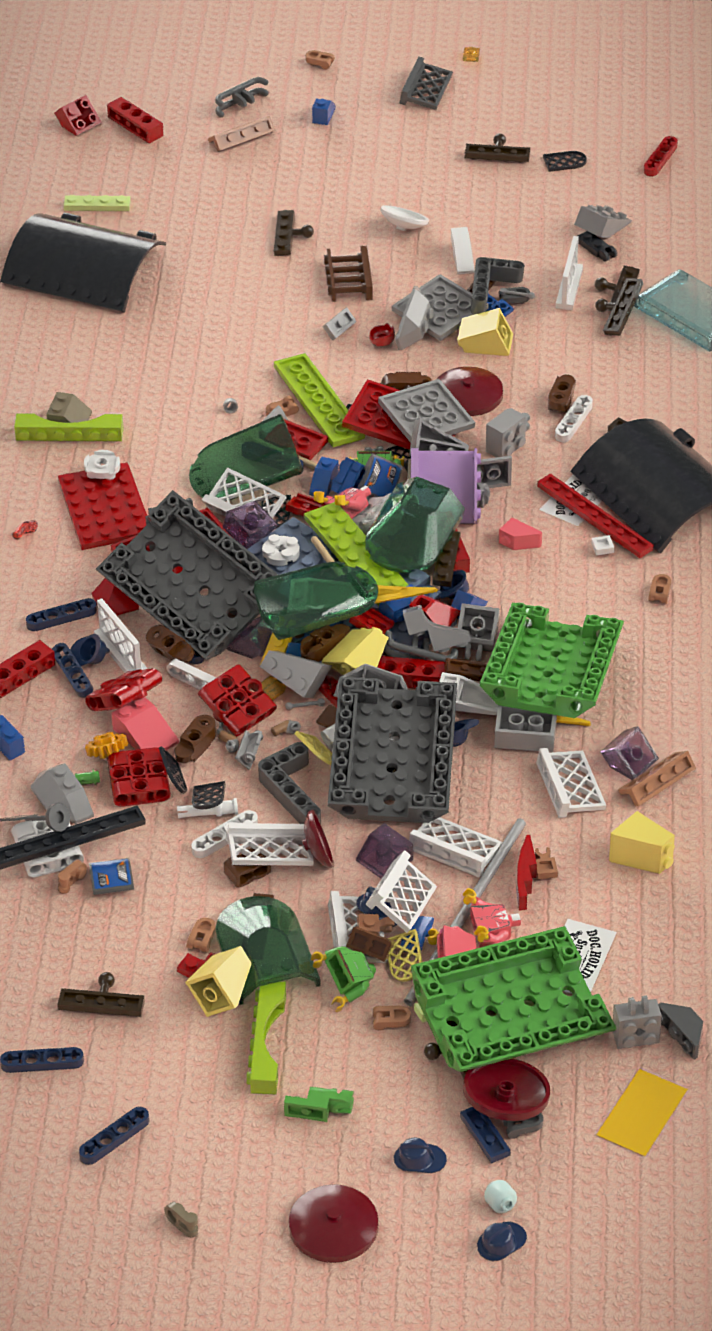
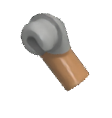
M286 720L272 727L271 732L274 736L283 732L294 734L296 731H300L301 725L297 721Z
M222 730L218 738L226 742L227 751L231 753L237 751L239 748L238 738Z

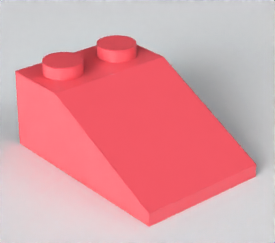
M146 697L132 701L112 712L113 730L119 734L123 733L126 735L128 743L134 749L162 746L165 750H168L179 743V739L155 705Z

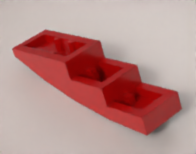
M526 835L517 865V901L519 911L527 910V894H532V878L537 877V862L531 835Z

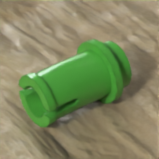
M94 769L92 772L75 773V777L81 785L93 783L97 785L96 783L100 782L99 771Z

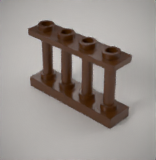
M360 246V253H357V255L331 256V250L327 249V255H324V265L327 275L328 296H332V302H336V294L356 292L365 294L366 300H373V285L367 246ZM358 261L359 265L332 266V263ZM359 272L360 275L334 277L333 273ZM335 283H364L359 286L335 287Z

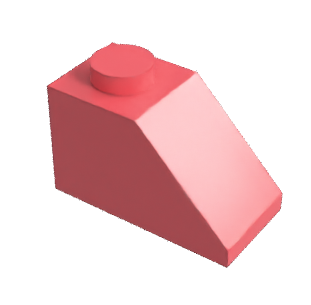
M511 518L499 529V543L512 550L540 548L542 546V532Z

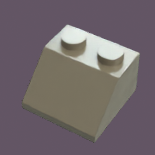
M56 392L47 412V420L64 423L88 421L92 410L74 394Z

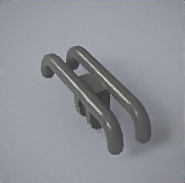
M255 77L218 94L215 98V103L218 105L215 110L216 114L219 117H223L224 112L222 110L232 105L238 104L241 107H246L247 102L250 104L254 103L255 98L253 95L262 94L268 96L269 91L264 88L245 90V88L257 83L266 86L269 83L268 80L262 77ZM232 95V99L226 102L222 101V99Z
M391 631L385 632V635L389 638L383 652L390 657L427 660L426 658L445 662L446 658L456 659L458 656L456 648L451 650L450 655L428 651L430 638L427 637L423 640V647L420 649L418 648L419 636L413 635L411 646L395 642Z

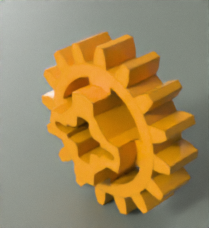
M107 732L106 734L95 736L93 738L94 741H89V744L85 745V750L89 757L94 756L96 758L99 756L100 759H105L113 752L125 749L124 747L128 746V741L123 733L113 734V732Z

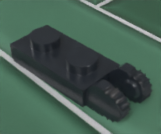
M586 231L578 235V244L601 260L608 261L610 256H618L617 250L612 245H608L595 234Z

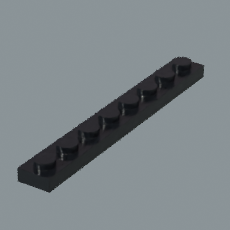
M137 805L69 826L60 832L53 831L1 847L0 870L145 825V817Z

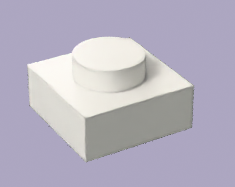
M610 535L592 538L591 544L596 556L614 553V545Z

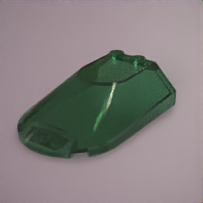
M279 414L206 446L198 453L195 463L191 464L189 480L193 490L203 498L205 494L209 495L227 468L265 486H270L302 474L303 468L288 427L282 415ZM229 475L226 479V484L235 482V476ZM247 482L240 484L241 491L250 488ZM237 486L228 488L229 495L238 492ZM225 490L218 491L215 497L221 498L226 496Z
M417 476L396 485L369 528L365 538V549L368 550L371 555L370 558L376 564L388 570L402 573H411V570L419 568L424 570L430 567L439 557L463 519L465 508L450 488Z
M326 562L257 580L254 584V593L261 617L276 638L281 640L310 632L368 611L376 602L378 586L375 579L358 566L353 568L345 566L344 562Z
M252 896L231 903L221 912L216 923V937L221 952L241 946L252 963L239 1005L244 1004V999L259 986L292 978L304 977L314 981L316 987L321 986V979L317 969L313 967L314 961H311V953L298 919L288 905L274 898Z

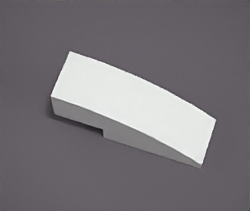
M468 227L451 228L453 256L458 275L474 273Z

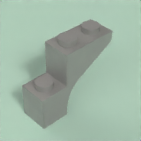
M421 605L403 610L409 635L420 636L428 630L434 652H446L450 650L449 647L456 645L458 648L464 647L471 641L467 630L440 625L430 621L424 614Z

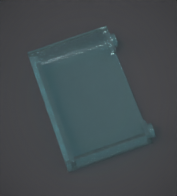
M678 269L638 295L634 307L707 351H712V287L685 271Z

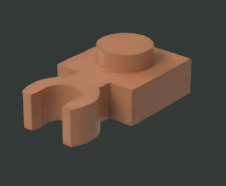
M546 847V853L541 854L538 848L535 849L537 879L558 877L555 857L550 858L551 850L549 847Z

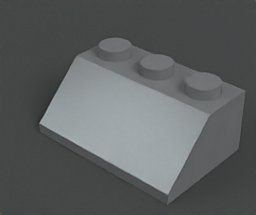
M504 456L482 459L481 464H477V471H481V482L487 483L488 488L511 486L512 457Z

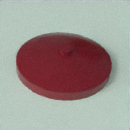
M457 367L442 373L437 378L441 380L470 416L483 415L494 410L503 399V384L494 373L483 368Z
M511 1058L470 1069L464 1077L463 1093L468 1103L480 1113L499 1120L520 1121L535 1117L547 1107L550 1098V1084L545 1075L536 1067L517 1059Z
M324 1185L306 1192L295 1202L289 1215V1232L295 1246L306 1256L327 1263L345 1262L359 1257L372 1246L378 1234V1213L372 1201L359 1190L344 1185Z

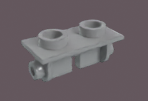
M247 730L245 731L235 757L248 770L251 769L260 741L263 739L262 732L259 730L251 734Z

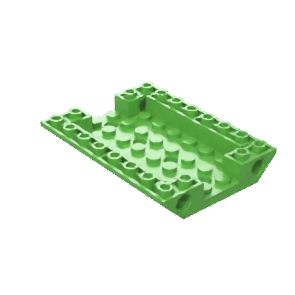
M512 603L480 681V687L499 706L576 718L595 706L624 621L616 618L599 617L598 615H586L583 627L575 624L568 625L557 621H548L549 608L525 605L524 603Z
M566 926L411 965L417 1001L447 1065L459 1072L616 1030V1026L600 994H591L579 970L582 958ZM568 990V991H570L573 995H572V996H567V995L563 994L562 991ZM530 1000L535 1005L529 1006L525 1004L524 1001ZM491 1010L496 1013V1016L487 1015L486 1011ZM447 1021H454L457 1023V1026L452 1027L447 1024Z

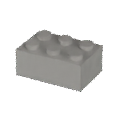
M498 705L494 748L539 751L540 748H547L549 752H553L557 715Z

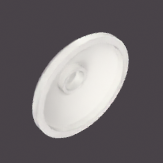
M381 206V213L390 223L396 225V229L402 231L417 229L427 225L429 222L427 217L417 212L396 206Z

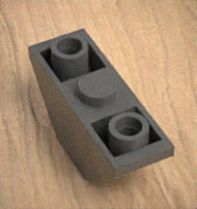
M659 1003L662 1015L661 1026H664L669 1031L670 1036L680 1043L685 1053H689L694 1060L697 1059L702 1039L703 1020L691 1007Z

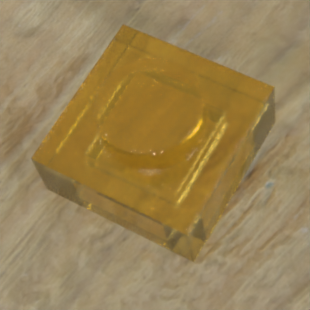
M464 47L463 61L479 62L480 48Z

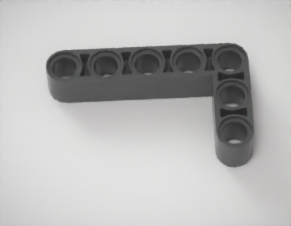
M488 257L477 258L471 313L476 315L486 312L489 280L521 283L524 275V263Z
M303 742L294 743L259 761V781L299 824L305 823L306 815L310 810L315 811L321 823L320 808L289 777V775L305 768L309 764V750Z

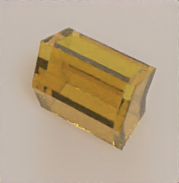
M271 675L261 682L262 689L272 701L282 695L287 687Z

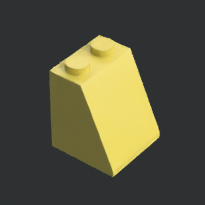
M497 308L462 318L457 342L465 353L508 356L510 355L513 332L501 309Z
M372 627V629L360 628L351 630L323 658L322 663L332 665L331 668L342 675L365 663L377 667L389 637L382 634L383 631Z
M636 811L611 832L609 861L660 874L673 864L675 835Z
M241 946L211 956L185 982L207 1017L238 1006L252 964Z

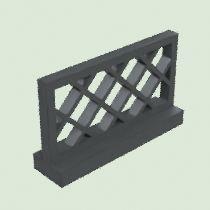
M418 56L402 89L399 104L406 105L408 101L436 110L451 80L453 71L424 63V58Z

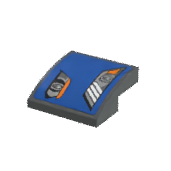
M372 453L364 467L366 472L358 488L361 489L367 486L371 491V495L376 497H384L389 493H393L398 485L403 466Z
M129 858L89 863L93 895L134 890Z

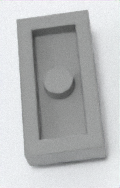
M345 308L322 327L331 340H334L357 321L348 308Z

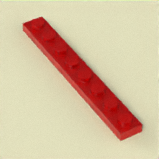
M551 473L537 481L538 488L605 535H610L611 539L638 558H642L653 551V544Z

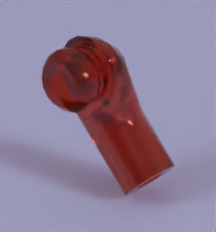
M37 521L22 522L12 533L13 538L19 540L23 534L35 532L38 528Z

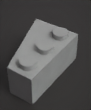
M419 418L414 421L409 456H411V448H418V451H468L469 445Z
M269 650L260 667L302 697L314 698L332 665L280 651Z

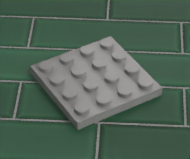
M441 274L419 287L433 309V317L428 322L426 333L439 341L458 330L459 326H461L462 318L474 315L471 313L472 293ZM410 294L392 305L394 313L401 317L403 316Z
M440 379L378 398L380 406L410 443L414 421L419 418L448 435L475 428L476 422Z

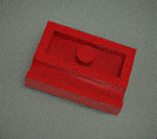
M297 493L296 497L294 496L286 503L285 510L304 517V513L326 504L325 502L319 503L312 497Z
M368 605L360 606L349 620L351 624L359 629H372V627L382 630L384 635L395 624L393 620Z

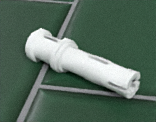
M237 798L223 801L214 808L203 810L196 809L193 805L177 806V811H188L178 813V819L216 815L218 817L224 814L238 815Z

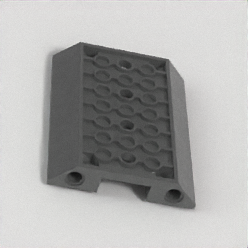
M172 490L147 516L149 523L127 546L121 542L96 568V571L163 626L183 638L192 646L196 653L207 660L221 654L273 600L283 578ZM148 545H155L156 547L153 551H146ZM180 566L183 570L178 574L174 573L173 569ZM204 588L210 590V593L206 596L200 594V591ZM230 611L237 612V616L234 618H229L227 615Z
M340 677L328 806L348 819L430 823L449 813L457 683L418 681L417 690L379 688V679ZM394 705H400L402 708L397 710L393 709L392 707ZM392 736H397L400 739L397 741H392L389 738ZM395 768L397 771L390 773L387 769ZM386 800H392L395 803L392 805H387L384 802Z

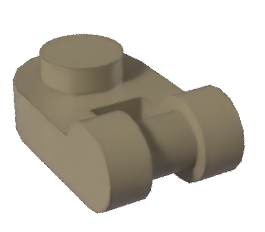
M171 1202L164 1208L168 1220L187 1237L192 1238L198 1235L197 1214L193 1212L188 1213L182 1204Z

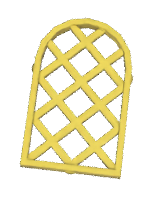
M299 731L294 733L319 759L331 765L332 752L316 736Z
M416 929L387 938L392 941L397 940L389 952L388 961L391 974L398 981L405 982L413 979L412 973H410L411 966L407 971L402 969L405 963L414 965L418 960L419 963H422ZM401 939L406 940L403 947L398 945ZM409 942L414 944L411 950L406 949ZM396 947L401 949L397 955L392 953ZM403 951L408 952L405 959L400 957ZM411 955L416 956L413 963L408 961ZM398 959L403 961L399 967L394 965ZM400 971L405 973L402 978L397 977Z

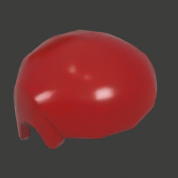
M388 323L373 327L369 333L371 343L378 347L390 345L395 338L394 327Z

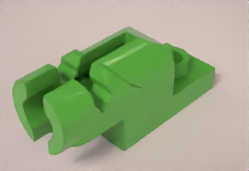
M310 1087L307 1099L298 1096H285L284 1116L327 1122L330 1112L351 1114L354 1104V1091L342 1090L338 1094L336 1088Z

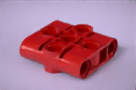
M240 664L235 665L203 686L198 692V696L213 711L214 719L222 722L236 737L270 716L277 709V705L262 689V683L257 679H253Z
M154 668L127 671L116 679L103 682L100 685V689L86 696V705L92 711L120 709L132 701L146 697L148 695L147 691L162 683V676Z
M159 747L119 751L108 755L110 784L113 802L116 806L123 807L163 802L170 798L168 774Z

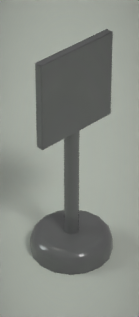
M55 803L49 806L44 816H38V814L17 815L0 818V821L23 819L25 821H46L47 826L51 830L60 832L68 827L70 813L64 804Z

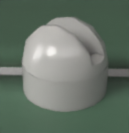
M227 398L224 401L223 407L225 412L231 414L237 411L238 405L235 399Z

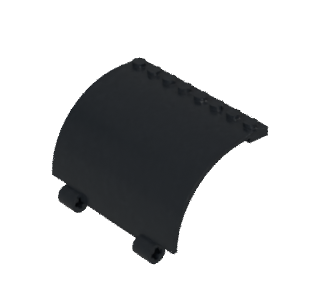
M64 212L61 217L37 213L27 219L15 236L5 261L0 282L125 312L129 299L128 294L141 262L152 248L157 245L166 246V242L157 240L155 233L139 230L137 235L82 223L81 216Z
M636 419L610 430L583 454L570 471L641 537L653 544V548L660 553L671 542V537L687 520L704 508L712 505V465L692 448L695 444V439L683 428L673 432L665 424L655 419Z

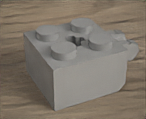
M509 408L486 424V452L497 458L510 456L514 451L522 447L526 442L525 432L530 427V424L527 422L530 420V415Z
M462 603L458 629L467 630L471 637L468 645L461 647L466 648L465 659L470 658L471 649L478 650L476 661H481L483 651H493L500 620L499 608Z
M646 995L642 996L641 1001H635L634 997L628 998V1003L614 1004L613 1022L616 1030L613 1031V1035L618 1049L659 1043L662 1015L657 999L648 1000Z

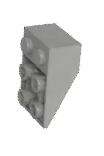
M588 204V206H581L574 225L599 237L609 238L630 224L632 220L626 218L627 215L622 212H614V209L609 206L602 207L596 205L595 207Z

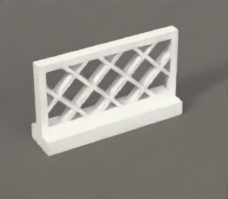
M573 236L556 300V309L573 310L583 271V264H577L579 236Z
M227 468L209 495L205 494L202 501L210 510L265 536L269 531L268 525L284 503L286 496ZM229 475L235 476V482L226 484V479ZM249 483V489L240 490V484ZM237 486L238 492L229 495L228 488ZM225 490L226 496L221 498L215 497L218 491ZM254 491H264L263 496L255 498ZM251 493L252 499L243 502L242 495ZM275 496L279 498L275 504H269V498ZM239 497L240 503L230 504V499ZM266 500L267 506L257 509L256 502ZM253 504L255 510L246 512L244 506ZM268 511L269 515L265 521L259 518L258 513Z
M103 599L97 600L99 629L94 630V634L99 635L100 639L106 644V647L110 649L108 654L124 673L138 669H147L141 661L140 645L137 639Z
M547 748L539 749L536 764L559 818L567 817L568 812L606 809V803L583 750L549 753ZM571 758H580L581 762L577 763L571 760ZM552 759H558L562 761V764L560 765ZM566 764H568V765L574 767L575 769H574L573 771H571L570 769H568V768H566V767H564V766H565ZM580 770L586 773V777L577 774V771ZM561 771L569 776L564 778L558 773ZM571 778L580 781V784L578 785L570 781ZM586 784L592 787V790L589 791L582 786ZM565 785H567L575 790L573 792H570L566 790L564 787ZM578 791L586 795L585 799L576 795ZM592 798L598 801V803H592L588 800ZM573 799L579 802L580 805H571L570 800Z
M439 817L430 823H423L418 830L413 829L409 836L408 849L480 878L484 873V868L492 860L503 842ZM436 823L441 826L432 827L431 824ZM449 831H456L458 833L449 834ZM444 832L445 835L436 836L435 833ZM466 838H474L476 840L467 841ZM462 839L463 842L454 843L453 840ZM484 845H492V846H494V847H493V848H485ZM480 846L481 849L472 850L471 847Z
M228 823L226 842L229 844L233 865L313 866V855L310 850H305L302 839H305L304 824ZM250 846L251 848L255 849V851L250 852L246 848ZM271 847L275 851L271 853L270 851L266 850V848ZM288 847H291L292 849H294V850H296V851H294L293 853H291V852H289V851L286 850V849H287ZM239 853H242L243 855H245V856H247V857H246V858H237V855H238ZM261 853L267 857L260 858L257 855ZM281 853L284 856H286V858H280L277 855ZM301 853L307 858H300L298 855Z
M404 850L391 863L366 902V905L370 909L377 906L407 933L411 930L437 886L408 861L411 855ZM406 869L412 874V876H408ZM400 881H404L405 887H401ZM410 882H415L416 888H412ZM421 883H423L429 890H423ZM393 891L397 892L399 898L394 897ZM404 893H408L410 899H406ZM415 894H419L421 901L416 899ZM384 902H390L392 909H390ZM397 903L402 905L403 910H399ZM408 905H412L414 911H410ZM401 916H406L408 924L402 919Z
M331 891L328 901L334 948L339 946L346 947L349 939L348 935L353 927L357 926V915L354 913L359 910L356 905L358 897L340 896L339 891ZM343 903L351 904L354 907L349 910L343 906ZM350 917L356 923L352 926L345 920ZM380 931L379 935L384 937V932ZM364 954L368 963H387V960L383 962Z

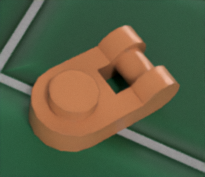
M310 50L306 52L305 59L307 63L321 66L327 70L335 60V56L327 52Z
M286 396L283 400L272 402L266 406V416L278 405L281 406L286 416L296 414L299 411V407L294 403L291 396Z
M658 574L654 576L648 601L654 602L658 600L661 603H668L671 589V578L668 575Z
M76 860L58 874V891L60 893H68L70 886L85 877L87 873L86 864Z
M201 918L197 920L187 940V948H198L206 953L209 951L210 943L216 932V924L212 919Z
M376 1006L373 1008V1017L375 1018L373 1020V1028L380 1031L385 1028L405 1027L411 1021V1012L405 1006Z

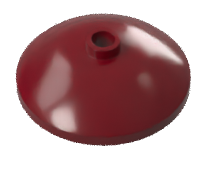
M310 810L306 815L304 823L305 839H302L306 851L310 850L314 858L322 865L332 868L334 867V861L324 830L315 811Z

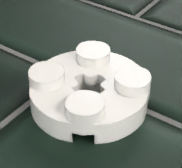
M109 450L94 451V455H87L84 459V469L87 477L91 479H114L115 474L120 470V458L116 457L114 452Z
M276 534L269 536V540L262 547L263 557L267 559L268 563L276 566L287 565V562L291 560L293 562L296 561L300 555L297 538Z

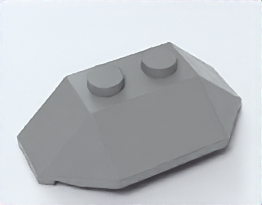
M414 286L395 337L398 350H403L423 339L424 333L428 330V322L433 317V309L418 286Z
M366 663L341 676L379 679V688L408 690L401 675ZM338 681V684H337V687H336V690H335V694H334V696H337V697H338L339 681ZM394 705L392 708L398 710L402 707L400 705Z
M65 763L40 772L32 783L31 790L46 811L50 805L61 803L68 808L72 823L78 824L94 817L84 788Z

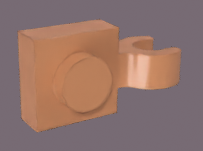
M358 914L357 927L379 935L380 931L391 933L393 931L392 926L395 925L394 921L389 917L379 920V915Z

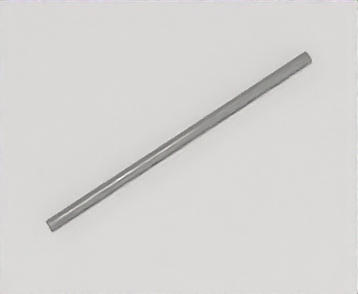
M518 818L474 887L473 890L476 893V897L480 898L525 827L526 822L523 819ZM471 903L463 905L450 927L458 926L462 928L470 915ZM437 948L432 954L429 961L438 959ZM414 985L404 999V1003L408 1006H413L417 1000L413 989Z

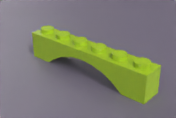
M16 413L14 429L16 441H122L124 426L123 414H104L88 421L64 423L50 421L34 413Z
M260 981V989L255 991V1002H258V1005H254L253 1017L256 1018V1022H252V1035H255V1037L250 1039V1051H253V1055L248 1057V1068H251V1072H247L246 1084L250 1085L251 1094L277 1095L278 1064L269 1054L265 1045V1039L271 1025L285 1012L286 982Z

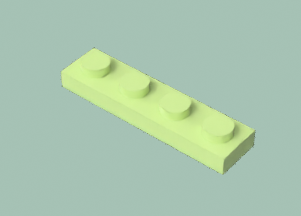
M70 195L65 196L64 211H130L131 198L130 196Z

